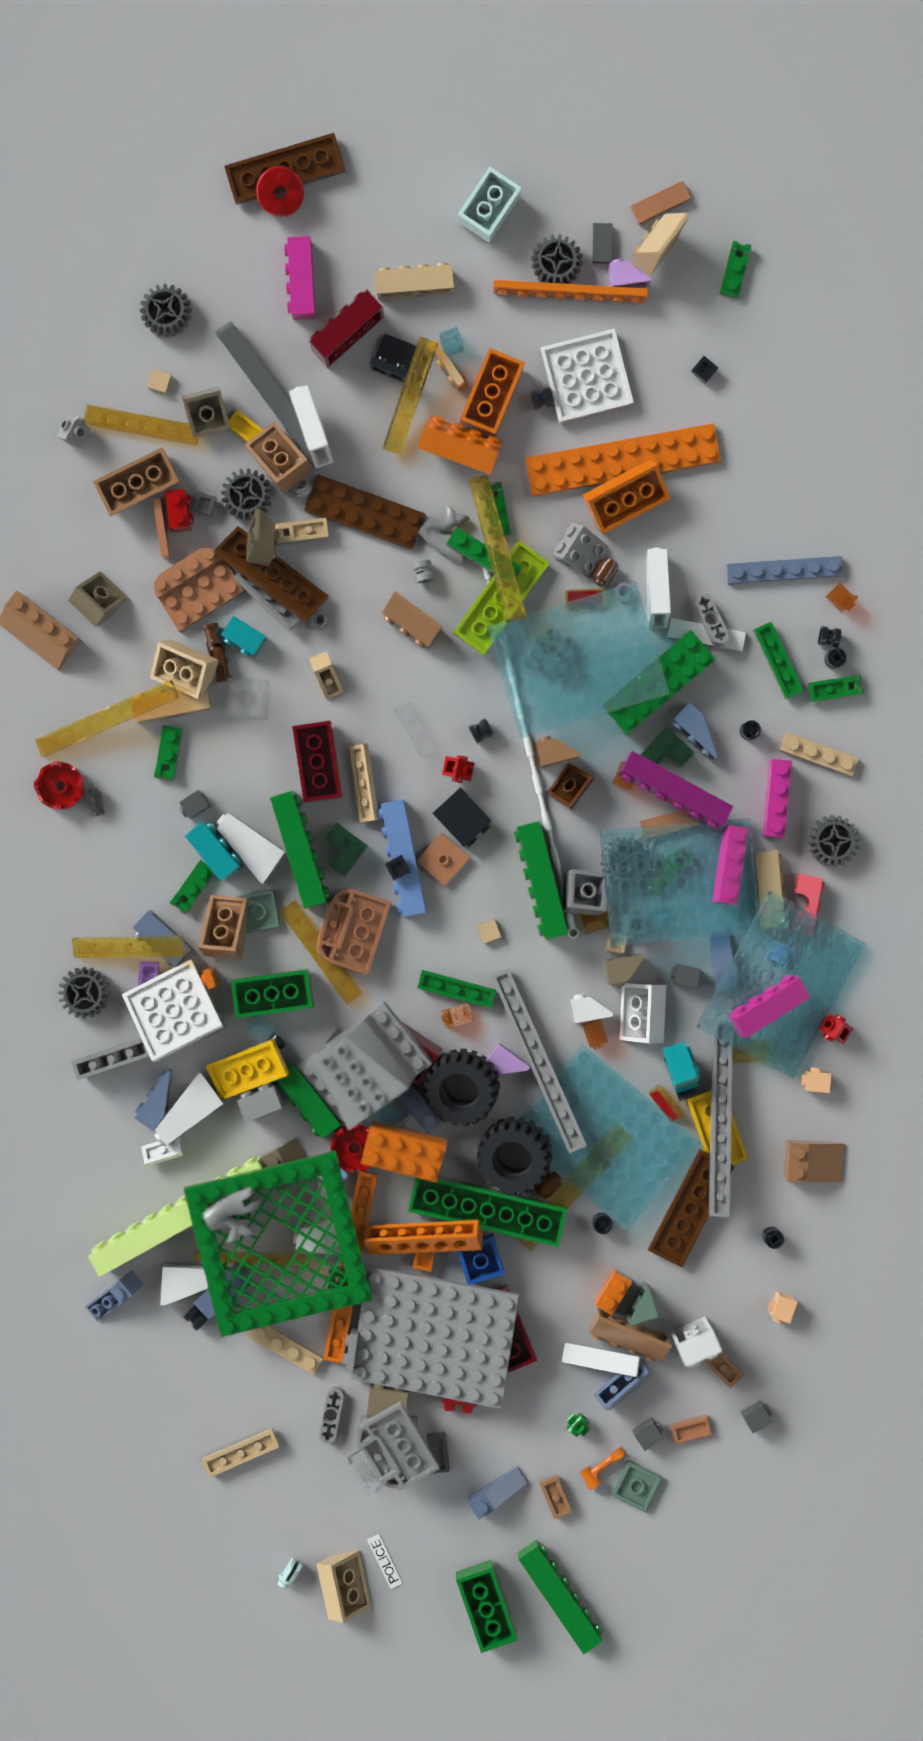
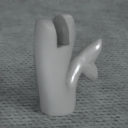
M446 505V519L440 520L430 516L418 533L432 547L462 563L465 560V556L446 546L451 535L441 532L463 524L470 517L464 514H456L452 507Z
M252 1187L224 1198L203 1212L204 1219L212 1231L225 1227L230 1229L228 1243L234 1242L239 1235L250 1236L254 1234L247 1226L228 1216L247 1214L260 1206L259 1199H254L245 1205L242 1200L254 1194Z

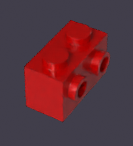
M184 488L166 490L170 530L173 533L192 531L191 524H194L193 514L189 510V505H192L190 493L188 494Z

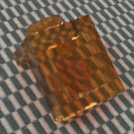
M838 583L825 596L841 613L845 610L849 612L857 604L855 600L858 598L856 594L853 596L841 583Z
M469 1002L441 1010L442 1022L446 1028H453L474 1021Z

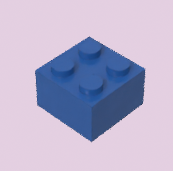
M493 1233L483 1236L482 1250L458 1251L467 1284H475L505 1274Z

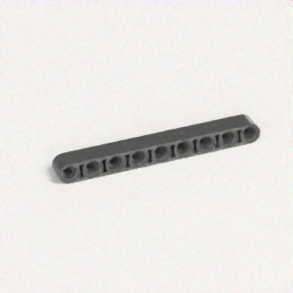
M229 321L215 333L315 468L293 404L232 321Z

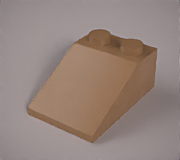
M275 422L245 444L247 450L282 494L313 471L306 457Z
M220 895L210 896L198 947L204 956L241 960L246 937L247 898Z
M786 1140L784 1178L790 1182H842L844 1143Z

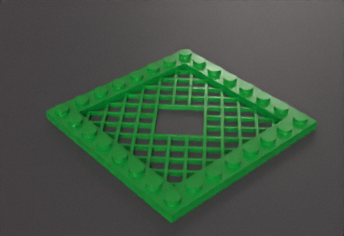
M336 1150L183 1188L221 1337L372 1301ZM308 1179L305 1185L298 1182L300 1180ZM312 1179L321 1183L317 1192L308 1188ZM290 1183L286 1190L279 1187V1185ZM293 1183L302 1188L298 1197L288 1192ZM252 1187L254 1194L256 1192L264 1197V1200L257 1208L253 1217L241 1214L236 1217V1220L243 1216L250 1221L247 1225L248 1228H250L252 1223H255L262 1229L257 1236L254 1234L250 1235L251 1238L255 1239L250 1248L241 1243L244 1238L241 1235L238 1241L235 1240L233 1242L236 1245L229 1252L222 1248L226 1239H228L230 1229L226 1234L220 1230L212 1231L204 1219L203 1212L209 1209V1202H213L212 1207L222 1199ZM323 1187L325 1188L327 1199L319 1194ZM270 1188V1190H269V1192L267 1193V1195H266L265 1193L259 1191V1190H263V1189ZM274 1188L283 1193L279 1201L270 1197ZM305 1190L314 1195L309 1204L300 1199ZM254 1194L242 1201L246 1202L245 1204L249 1203ZM286 1195L295 1200L291 1208L281 1204ZM317 1197L326 1202L321 1211L312 1206ZM267 1200L276 1204L272 1213L262 1208ZM298 1202L307 1207L303 1215L293 1211ZM328 1205L332 1217L324 1213ZM278 1207L288 1211L283 1220L274 1215ZM309 1209L319 1214L314 1222L305 1218ZM260 1211L269 1216L265 1224L255 1220ZM290 1214L300 1218L295 1227L286 1222ZM321 1216L330 1220L326 1229L317 1225ZM272 1218L304 1237L286 1268L252 1250ZM302 1221L311 1225L307 1234L298 1229ZM332 1224H334L336 1235L329 1232ZM314 1227L323 1232L319 1241L309 1236ZM216 1233L224 1237L220 1245L218 1244ZM326 1234L335 1239L330 1248L321 1243ZM307 1239L316 1244L312 1252L303 1248ZM337 1242L341 1254L333 1250ZM238 1246L247 1250L243 1259L234 1255ZM319 1246L328 1251L323 1259L314 1255ZM220 1251L228 1255L225 1263H223ZM299 1251L309 1255L304 1264L295 1259ZM250 1253L259 1257L255 1266L246 1262ZM330 1253L339 1257L335 1266L326 1262ZM231 1257L240 1262L236 1271L226 1266ZM311 1258L321 1262L316 1271L307 1266ZM262 1260L271 1264L267 1273L257 1268ZM341 1261H343L345 1272L338 1269ZM293 1262L302 1267L297 1275L288 1271ZM243 1264L252 1269L248 1277L238 1273ZM323 1264L333 1269L328 1278L318 1273ZM273 1267L283 1272L278 1280L269 1275ZM304 1269L313 1273L309 1282L300 1278ZM225 1270L233 1274L229 1282ZM255 1271L264 1276L260 1284L250 1280ZM335 1271L344 1276L340 1284L330 1280ZM285 1274L294 1278L290 1287L281 1282ZM236 1276L245 1281L241 1289L231 1284ZM316 1276L325 1281L321 1289L312 1285ZM267 1278L276 1283L271 1292L262 1287ZM347 1279L348 1285L342 1286ZM297 1280L306 1285L302 1294L293 1289ZM247 1283L257 1288L252 1296L243 1291ZM328 1283L336 1287L324 1290ZM278 1285L288 1290L283 1299L274 1294ZM309 1287L316 1291L315 1293L305 1295ZM230 1288L238 1292L234 1300L232 1299ZM259 1290L268 1294L264 1303L255 1298ZM290 1292L298 1296L286 1300ZM240 1295L250 1299L245 1308L236 1303ZM271 1297L278 1300V1302L267 1304ZM252 1301L260 1305L258 1307L248 1309ZM235 1307H237L238 1309H240V1310H242V1311H237V1312H236V1311H235Z

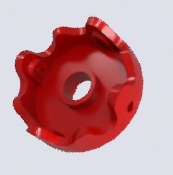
M275 166L264 171L256 183V196L258 203L267 213L276 217H286L295 213L302 205L305 193L304 185L301 178L292 169L284 166ZM278 186H283L286 189V194L282 198L275 195V189Z
M55 761L41 768L37 779L34 781V789L41 803L52 809L64 810L73 807L81 800L84 794L85 783L82 774L75 766L66 762ZM60 780L64 781L66 785L65 789L61 792L56 789V783Z
M357 1124L348 1130L345 1125L335 1133L330 1149L331 1151L336 1150L341 1169L349 1173L365 1171L371 1167L361 1164L370 1128ZM353 1142L360 1145V1151L357 1153L352 1152L349 1148V1145Z

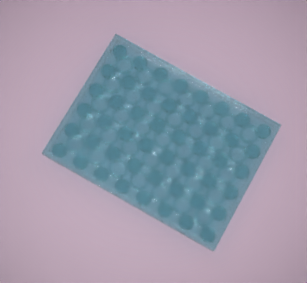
M636 582L487 627L520 739L670 694Z
M750 818L727 820L724 825L749 828L738 904L733 906L712 903L723 827L719 830H713L707 827L705 822L601 830L600 839L611 947L762 933Z
M769 890L703 1013L697 1028L794 1078L819 1032V1026L833 1006L866 943ZM793 974L801 979L810 996L809 999L748 1038L738 1034L728 1016L733 1013L736 1007L744 1006L752 997L763 994L766 988L777 985L787 975Z
M581 1044L556 1076L587 1146L572 1153L568 1152L542 1092L521 1117H524L526 1122L534 1121V1126L537 1128L541 1126L544 1129L543 1135H548L550 1139L549 1144L552 1145L553 1150L550 1167L627 1231L701 1142L586 1046Z

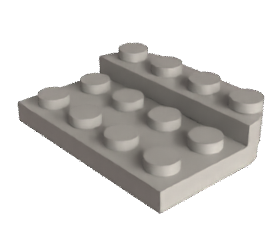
M401 1401L370 1419L366 1417L358 1425V1447L362 1449L379 1477V1482L382 1486L402 1490L440 1469L438 1462Z

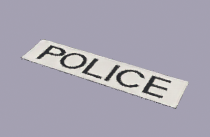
M377 1534L367 1539L390 1589L403 1584L380 1535Z

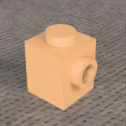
M811 1067V1070H805V1074L801 1076V1086H804V1090L830 1093L831 1073L824 1072L822 1068Z
M776 1292L774 1300L771 1299L768 1305L769 1314L773 1317V1321L784 1324V1322L790 1324L798 1302L794 1297Z

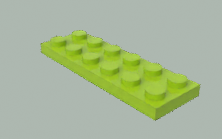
M520 540L507 556V558L523 567L513 585L494 574L453 631L455 636L482 656L488 651L550 564Z

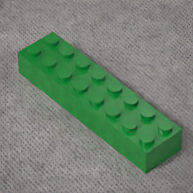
M438 1176L437 1182L415 1177L408 1212L445 1221L478 1220L483 1230L559 1247L567 1214V1206L518 1194L512 1195L509 1192L502 1193L497 1189Z

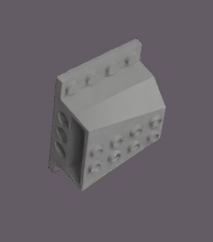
M385 1001L299 1063L297 1068L342 1125H346L348 1130H350L407 1090L416 1075L429 1067L433 1061Z

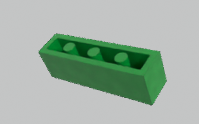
M293 1063L287 1068L289 1074L277 1079L276 1085L282 1092L286 1091L289 1095L288 1101L293 1107L297 1106L301 1111L299 1114L305 1122H310L313 1126L311 1127L312 1132L317 1137L320 1136L323 1139L338 1128L341 1122L297 1068V1064Z

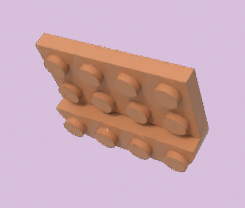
M203 548L195 551L163 571L154 582L156 597L179 632H182L244 593L241 585L234 579V574L227 563L214 553L215 550L212 548Z
M353 889L337 892L329 902L317 939L318 956L329 964L369 975L391 902Z

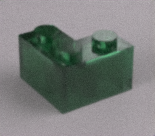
M666 726L640 755L656 764L667 756L680 768L695 752Z
M336 823L326 837L327 840L341 849L330 863V866L346 877L369 846L339 823Z

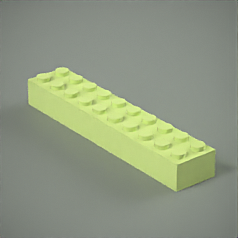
M254 1156L248 1159L243 1164V1167L240 1168L238 1165L229 1170L225 1177L265 1167L260 1157ZM220 1175V1176L216 1177L215 1179L224 1178V1177H223V1175ZM185 1195L179 1198L175 1205L170 1203L164 1206L159 1211V1214L154 1212L148 1215L142 1221L143 1223L140 1224L138 1221L125 1230V1233L120 1231L114 1234L108 1240L109 1242L104 1240L91 1249L92 1253L88 1258L98 1276L100 1277L192 1226ZM209 1202V1203H208V1204H209V1208L211 1207V1205L213 1204V1202Z

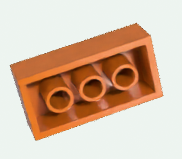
M489 348L460 417V424L470 429H477L487 436H497L523 373L525 362Z
M431 416L424 426L418 449L491 475L498 461L503 441H500L498 437L493 435H483L477 429L469 430L464 428L460 423L447 422L441 416Z
M648 460L582 495L596 529L602 534L671 499L659 468L652 460Z
M372 1120L361 1164L437 1182L447 1139Z

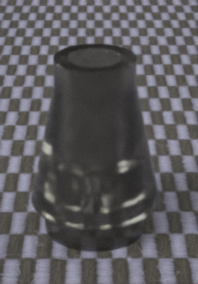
M98 787L84 791L83 798L93 812L94 817L104 814L102 792L99 791Z

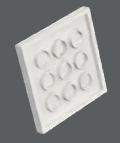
M615 328L540 347L559 423L633 405L634 402Z
M191 959L122 994L152 1062H156L223 1027Z

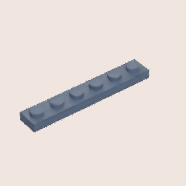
M842 556L732 563L726 565L727 584L843 576Z

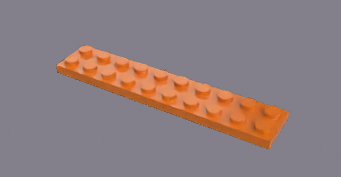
M714 423L525 458L532 497L604 484L648 460H652L657 464L660 473L721 462Z

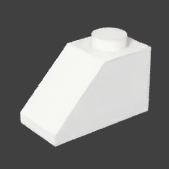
M585 993L576 994L574 999H570L575 1023L613 1016V1012L590 996H585Z

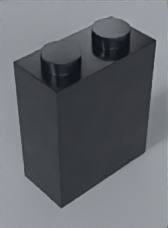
M461 787L432 813L463 847L466 845L470 847L477 841L475 837L480 832L484 834L492 827L489 824L492 820Z

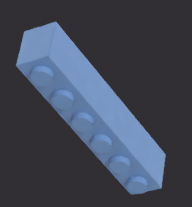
M404 800L382 803L381 808H378L380 820L384 819L385 827H382L384 839L388 838L389 846H385L387 857H391L393 860L402 855L411 871L396 879V883L393 884L395 895L399 894L400 902H397L399 914L403 913V917L426 913Z

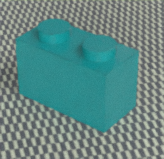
M234 615L221 634L225 638L223 640L231 647L237 645L241 648L239 652L247 657H250V655L256 657L267 640L264 634Z

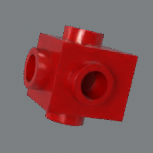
M457 755L456 758L446 756L442 775L452 777L451 781L463 783V780L471 781L475 763L467 761L468 757Z
M827 1013L825 1018L822 1019L818 1030L823 1032L824 1035L822 1037L833 1043L836 1040L844 1045L854 1028L846 1024V1019L838 1014L832 1016Z

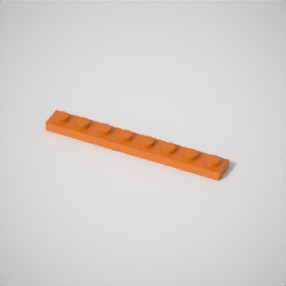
M494 280L493 293H497L498 296L516 294L517 297H527L528 295H535L536 298L540 299L552 296L558 300H564L566 297L577 301H583L586 298L593 299L595 302L612 300L614 303L631 301L633 304H642L646 302L648 289Z

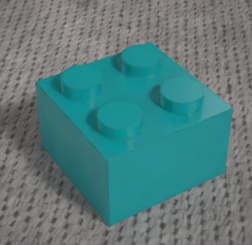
M684 1041L663 1048V1060L675 1093L698 1087L700 1072L697 1064L693 1065L692 1063L694 1061L690 1046L686 1047Z

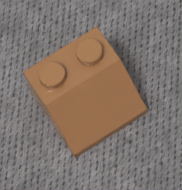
M551 736L540 738L539 742L535 745L541 767L580 757L578 751L556 738L551 739Z

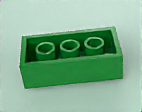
M309 968L231 980L236 1018L314 1007ZM290 986L296 988L294 996L287 992ZM271 988H273L274 991H277V995H275V998H272V995L269 996L268 992L271 991ZM252 991L258 994L256 1001L249 997Z
M493 1560L457 1571L456 1582L480 1652L483 1653L518 1641L517 1630Z

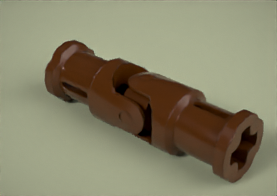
M211 623L201 628L206 635V646L209 656L219 660L216 669V683L232 680L233 676L229 673L227 665L229 662L225 657L224 643L218 633L217 627L219 625L218 623ZM213 646H220V647H216V648H214V649H212V650L210 649V648L213 647Z

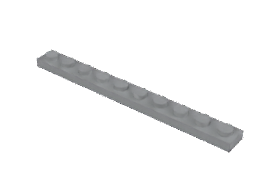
M508 968L492 975L494 984L568 1152L572 1153L587 1146L510 969Z
M717 1021L712 1022L709 1216L730 1217L733 1023Z

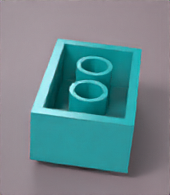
M202 821L188 832L185 838L218 879L226 881L243 868L241 864L243 860L237 853H232L229 850L230 844L225 838H220L217 835L219 831L213 823Z

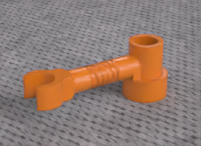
M621 1446L594 1468L590 1469L587 1466L580 1472V1475L586 1481L585 1485L590 1491L602 1482L598 1474L625 1456Z

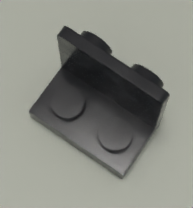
M384 334L376 356H372L369 363L370 370L406 384L420 348L391 335Z

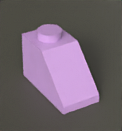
M616 259L609 264L608 271L611 287H648L651 277L632 265V262L629 260Z
M498 1043L486 1060L488 1063L492 1062L495 1066L493 1071H497L500 1074L522 1072L530 1069L527 1063L500 1043Z

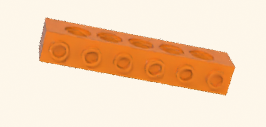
M478 1220L366 1225L364 1244L369 1255L482 1250L483 1232Z

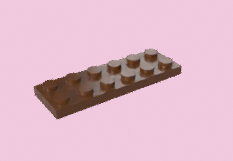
M335 133L224 166L236 205L257 199L256 183L262 173L271 167L284 166L292 169L301 178L303 185L346 172ZM278 186L275 189V193L286 189L283 186Z
M319 474L316 476L304 509L305 512L327 518V520L413 550L425 517V513Z
M237 526L215 548L214 553L306 623L327 601L329 595L277 555L275 559L271 560L269 566L246 562L248 533Z
M699 1148L648 1246V1251L680 1267H683L709 1217V1152ZM733 1164L730 1167V1175L735 1167Z

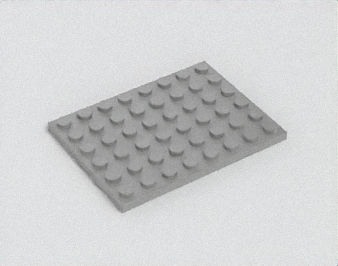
M368 1265L366 1275L372 1301L364 1302L361 1305L354 1368L350 1379L501 1409L519 1294Z

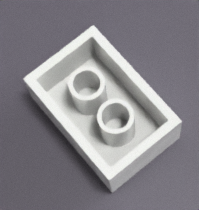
M706 1317L670 1331L686 1367H695L701 1363V1360L706 1358L713 1359L719 1355L718 1353L722 1352Z

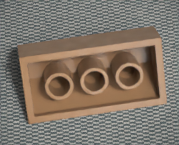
M162 447L93 481L110 517L180 483Z
M17 590L5 604L0 616V625L57 670L63 666L82 641Z
M598 1307L589 1326V1332L593 1338L598 1340L606 1339L609 1341V1344L620 1348V1345L626 1347L628 1352L638 1355V1353L643 1354L647 1360L652 1362L656 1360L662 1362L672 1346L667 1335L640 1324L632 1326L628 1323L627 1319L615 1314L610 1315Z

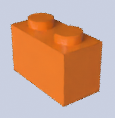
M613 1268L594 1300L595 1305L613 1315L632 1284L631 1278Z

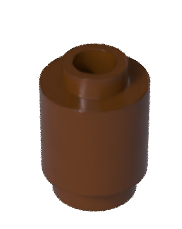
M608 557L602 560L592 576L593 582L600 587L609 586L618 571V563Z
M548 1171L543 1182L538 1184L534 1190L544 1200L547 1197L550 1198L562 1185L560 1182L562 1178L555 1171L552 1173Z

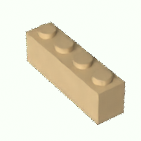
M438 263L437 266L421 264L415 268H410L409 266H400L398 269L383 267L375 271L378 299L454 293L452 265H448V263Z
M207 687L200 699H196L174 688L172 692L159 690L155 691L154 695L147 696L145 693L135 695V699H130L135 723L213 709L209 687Z
M778 850L752 852L759 929L785 927V923L788 921L787 912L783 910V903H786L785 892H782L781 884H784L783 873H780L779 865H782V856L778 854Z

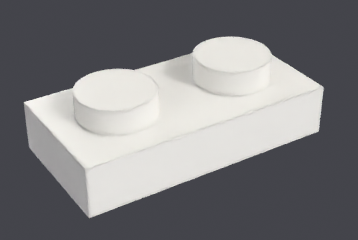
M177 1137L168 1145H165L164 1142L160 1144L158 1141L141 1146L146 1166L183 1156L180 1137Z

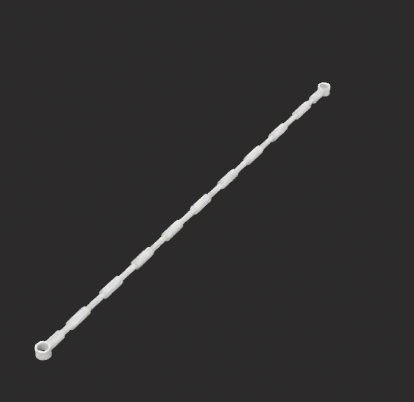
M483 568L484 577L488 583L492 578V573ZM503 628L498 636L500 644L503 646L507 674L513 688L517 716L523 730L526 754L530 760L533 773L532 779L536 794H538L542 810L541 817L544 829L547 831L551 848V859L553 867L556 869L560 886L558 888L561 901L563 902L561 863L551 832V821L545 807L541 779L537 773L532 741L528 735L525 722L526 716L522 699L519 697L516 685L517 678L507 647L508 640L505 628ZM566 912L567 935L572 939L577 938L579 931L575 927L573 914ZM571 929L576 930L577 934L575 936H570L569 932Z

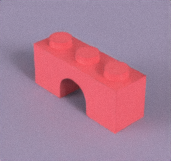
M796 874L793 892L802 894L806 898L807 905L801 912L790 911L787 925L788 931L813 935V931H816L818 920H815L816 913L821 908L819 896L820 893H823L825 885L822 882L823 878Z

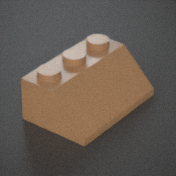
M396 591L382 612L387 623L392 626L394 624L399 626V631L406 637L411 635L415 638L414 642L421 648L426 646L429 649L442 632V625Z

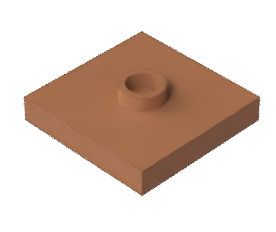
M441 833L416 862L445 887L470 857Z

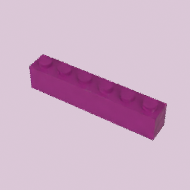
M634 751L627 755L617 774L624 782L637 785L645 793H652L659 801L672 804L674 809L688 813L694 820L705 822L706 826L713 830H719L725 825L733 808L731 804Z

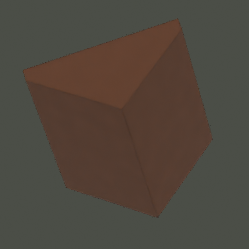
M568 763L547 794L571 811L594 778L573 764Z

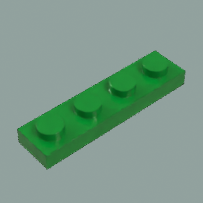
M457 527L446 545L512 585L523 568Z
M772 622L754 629L753 632L784 698L788 699L803 692L804 690Z
M422 970L417 989L487 1008L492 1007L496 989Z

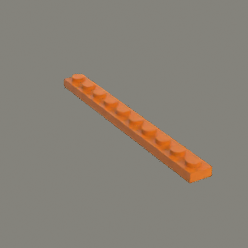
M368 1171L358 1172L351 1209L362 1257L365 1246L366 1225H369L378 1173ZM342 1261L340 1270L345 1271ZM353 1305L332 1311L323 1360L343 1362L346 1334L349 1332Z

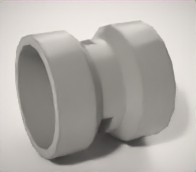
M422 560L412 564L413 570L416 571V583H425L435 579L434 573L431 572V560Z

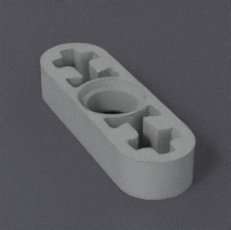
M701 594L697 597L694 607L711 643L716 647H722L727 643L729 633L713 599L707 594ZM701 601L708 603L706 608L704 605H700ZM713 616L716 618L717 623L711 625L707 622L706 618ZM717 632L719 636H723L722 641L719 638L716 639Z
M338 1386L331 1387L326 1396L319 1433L321 1441L326 1444L334 1442L337 1436L344 1399V1392ZM334 1392H338V1396H341V1398H337L336 1405H332L333 1397L330 1396ZM329 1410H334L337 1413V1418L330 1420L327 1418L326 1413ZM328 1424L332 1425L331 1434H334L330 1435V1438H327L326 1434L323 1433L327 1431Z

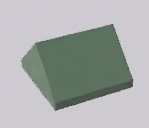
M644 1281L626 1313L628 1323L632 1326L658 1318L650 1289Z

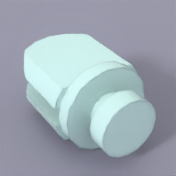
M291 1558L284 1571L279 1574L280 1580L278 1585L287 1590L289 1585L293 1586L294 1580L302 1567L300 1562L294 1567L296 1562L294 1558Z

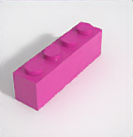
M287 237L288 244H284L285 256H288L289 262L285 263L286 275H289L290 281L286 282L287 294H290L291 300L287 302L288 314L291 313L293 320L316 319L311 237Z
M769 760L762 836L785 838L792 765L790 760Z
M734 825L723 827L712 903L728 906L738 904L749 828Z
M793 974L787 975L777 985L766 988L763 994L752 997L744 1006L736 1007L733 1013L728 1016L738 1034L748 1038L809 999L810 996L799 977Z

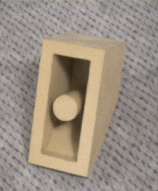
M327 651L309 658L326 700L343 693L344 691Z

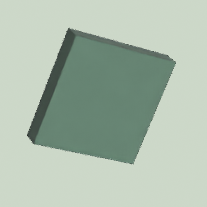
M275 890L236 896L248 899L246 933L281 927Z
M627 1459L611 1492V1496L646 1512L662 1480V1476Z

